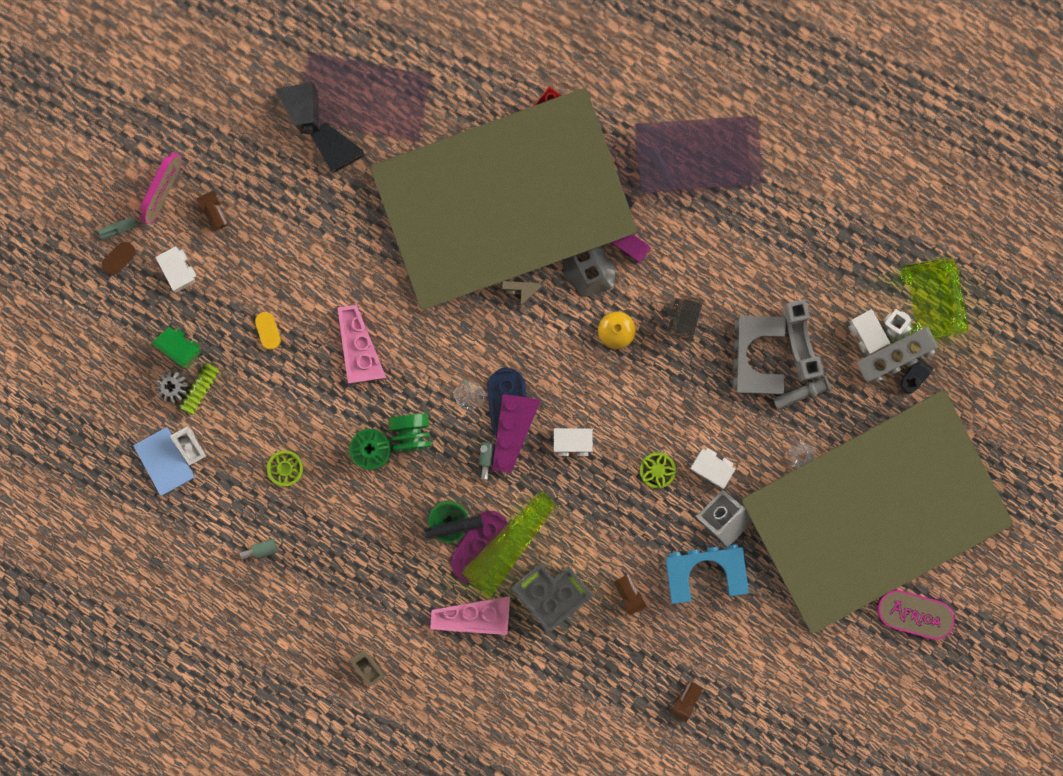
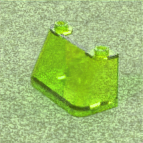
M944 257L902 266L901 280L910 287L916 321L913 324L911 334L927 326L934 339L967 334L969 331L956 260Z

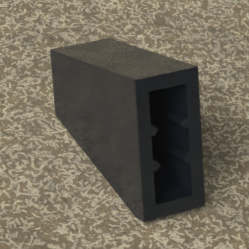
M313 82L276 89L277 95L301 134H312L313 132L320 131L318 90Z
M326 122L323 124L319 123L320 131L310 134L332 174L366 156L363 149Z

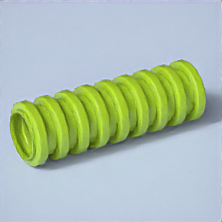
M209 363L204 364L205 368L201 369L202 373L198 374L199 378L195 379L196 383L192 384V389L188 390L189 394L185 395L186 399L182 400L183 404L179 405L180 409L191 415L195 414L194 410L198 409L197 405L201 404L200 400L204 399L203 395L207 394L206 390L211 388L210 384L214 383L213 379H216V374L220 373L217 368Z

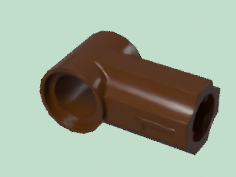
M214 190L196 198L202 212L205 213L213 231H217L229 224L222 212L221 204Z
M629 574L614 581L629 616L646 608V604L641 594L637 592Z
M688 681L669 713L687 722L703 688Z

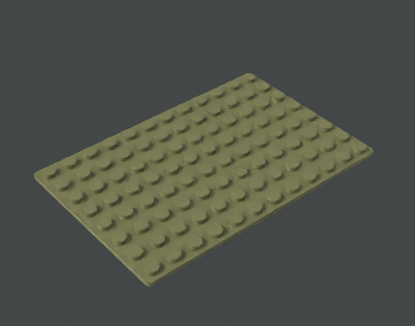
M585 88L371 166V172L420 308L423 310L637 232L591 99Z
M944 390L933 394L742 498V503L811 633H816L1013 524L947 392Z

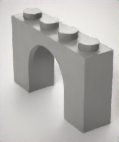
M806 299L787 303L781 309L783 317H786L785 325L799 382L819 378L824 375L820 356H815L809 338L807 320L810 318Z
M739 316L738 320L734 321V332H737V339H734L733 348L734 351H737V358L733 359V370H736V378L733 377L732 386L733 389H736V393L784 394V375L756 372L747 362L746 351L754 339L760 337L784 338L786 317Z

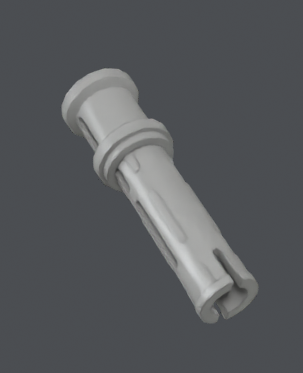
M824 375L822 379L814 382L809 381L806 383V386L773 398V401L778 410L810 396L815 398L820 393L830 392L832 388L827 376Z

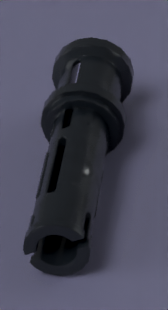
M481 513L468 518L463 516L458 521L425 527V538L428 540L459 532L468 534V531L484 530Z

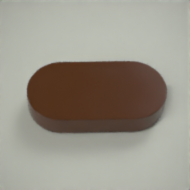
M129 242L120 243L103 260V270L109 275L118 274L135 257V247Z

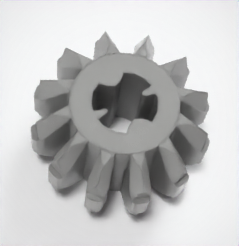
M168 371L167 377L161 374L160 376L163 381L156 380V383L161 385L160 387H155V391H161L157 395L158 398L164 397L163 401L166 403L170 399L172 404L176 402L175 397L182 401L183 399L179 394H187L182 388H187L188 384H181L186 378L184 376L179 378L180 373L175 372L173 375L172 371ZM169 383L176 385L173 392L167 389V386H170Z

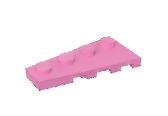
M357 305L338 307L348 384L385 379V373Z
M510 596L434 609L431 612L430 629L507 635Z

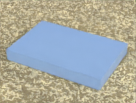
M168 427L133 445L160 496L195 478L188 463L170 436L172 434Z

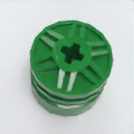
M427 413L388 418L389 431L398 432L399 435L390 438L391 442L399 441L400 443L399 445L391 446L392 451L407 453L421 451L432 446L431 441L422 442V438L431 437L430 433H421V429L429 427Z
M365 429L355 434L349 447L350 456L355 464L368 470L380 469L386 465L392 453L391 443L387 436L375 429ZM369 444L375 448V451H372L370 455L368 451H365Z
M444 500L437 503L431 509L428 516V525L432 527L445 524L443 519H447L448 516H451V520L458 521L463 516L468 518V515L460 503L453 500ZM454 533L436 537V539L444 543H453L460 540L465 533Z

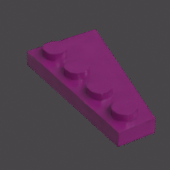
M503 394L492 471L512 473L541 399Z

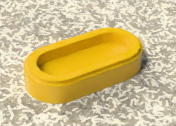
M262 312L256 317V327L262 345L267 349L273 350L281 343L280 334L274 317L268 312Z

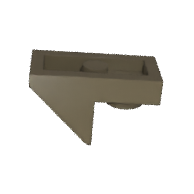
M503 281L502 291H506L508 295H517L518 292H521V307L541 289V283Z
M367 650L362 651L349 660L350 664L369 687L385 677L383 671Z

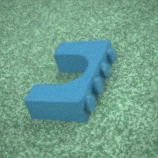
M737 544L726 546L725 550L711 547L707 548V552L703 553L696 549L689 550L688 555H680V552L669 553V557H665L671 604L691 602L689 574L697 563L704 560L714 561L722 567L726 576L728 596L749 594L743 547L738 548Z

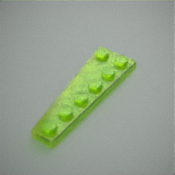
M542 490L461 573L489 600L557 504Z

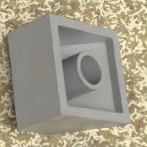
M724 490L696 516L727 547L752 523L746 509Z

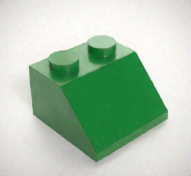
M169 327L152 344L188 370L202 353L198 349L200 345L192 339L190 341L184 338L185 333L177 327L175 329Z

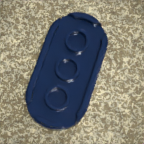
M512 368L498 369L491 375L487 384L491 428L496 438L503 394L527 397L524 378L518 371Z

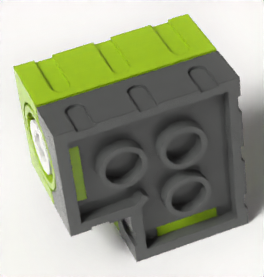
M540 563L511 587L548 634L572 613L582 607L584 603L594 597L569 566L553 578L543 564Z

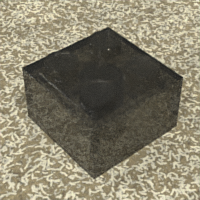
M684 294L676 298L672 307V311L675 314L674 317L671 316L667 325V329L670 330L669 335L692 340L704 300Z

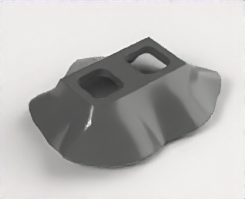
M604 245L588 250L590 259L582 263L578 261L576 255L562 260L564 277L577 289L581 296H591L610 290L614 286L615 266L612 261L607 259ZM595 266L599 275L589 280L585 270Z

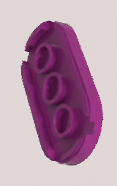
M482 512L481 517L484 530L468 531V534L464 535L453 553L451 559L452 569L460 580L475 582L483 578L509 536V524L506 518L504 519L499 512Z

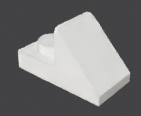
M185 427L170 436L188 465L206 457L195 438L194 432L189 427Z

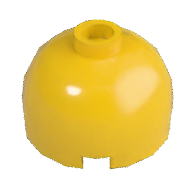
M619 311L610 312L605 315L598 326V336L601 342L608 348L615 350L623 349L630 345L636 333L635 323L632 318L626 313Z

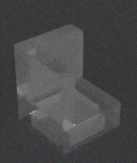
M462 380L453 391L458 407L477 410L487 398L482 385L471 381Z

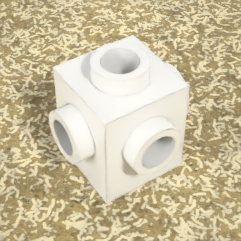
M895 309L892 314L889 313L883 322L885 323V334L891 339L896 338L897 340H901L903 336L907 337L912 330V319L905 312Z

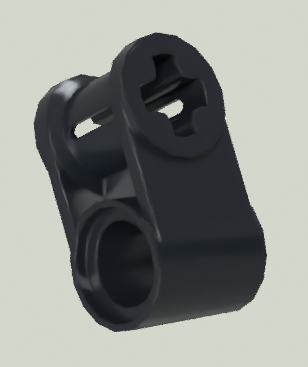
M917 357L918 362L908 369V372L900 382V388L906 394L916 391L934 369L919 357ZM911 380V381L913 382V383H912V386H913V387L908 388V387H907V385H908L907 382H909V381Z

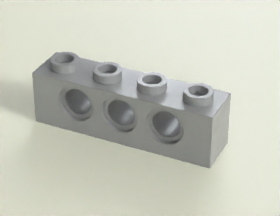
M927 326L858 361L857 364L866 382L872 380L874 384L884 379L883 374L889 372L892 375L901 370L899 366L905 363L907 366L918 362L917 357L924 355L926 358L936 353L934 349L938 345ZM913 342H916L920 345V351L918 353H915L911 350V344ZM895 351H900L903 354L902 361L894 359ZM878 360L885 362L886 367L884 370L878 369L876 365Z

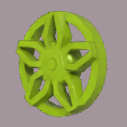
M286 450L279 451L269 459L267 473L275 484L284 487L291 486L301 478L303 463L297 454ZM283 454H290L293 457L286 461V457ZM279 455H281L284 461H279ZM276 457L278 465L271 466L272 461ZM296 458L295 463L291 464L290 461ZM298 462L300 465V471L293 468L297 465ZM277 467V472L270 471V469ZM292 471H295L298 476H293L291 474ZM272 474H279L278 481L273 478ZM285 476L284 482L281 483V477ZM288 476H290V478L295 479L290 483H286L288 480Z
M652 453L645 457L640 465L642 480L652 488L659 489L668 486L676 474L673 460L664 453ZM659 456L656 463L650 457ZM662 457H664L663 464L659 463ZM667 459L670 461L672 467H665ZM646 461L652 462L653 465L650 467ZM644 464L647 467V469H650V471H647L645 474H643ZM666 469L673 471L671 473H665ZM649 473H651L652 477L645 479V477ZM664 475H672L670 480L667 483H665ZM655 478L657 485H653L648 481ZM658 478H662V485L658 481Z

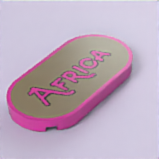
M171 152L170 157L167 156L162 161L141 204L140 211L143 213L139 215L140 221L150 224L156 219L181 168V155Z
M893 590L885 594L878 603L880 619L886 626L929 639H941L947 636L954 626L952 610L948 605L937 600L901 590Z

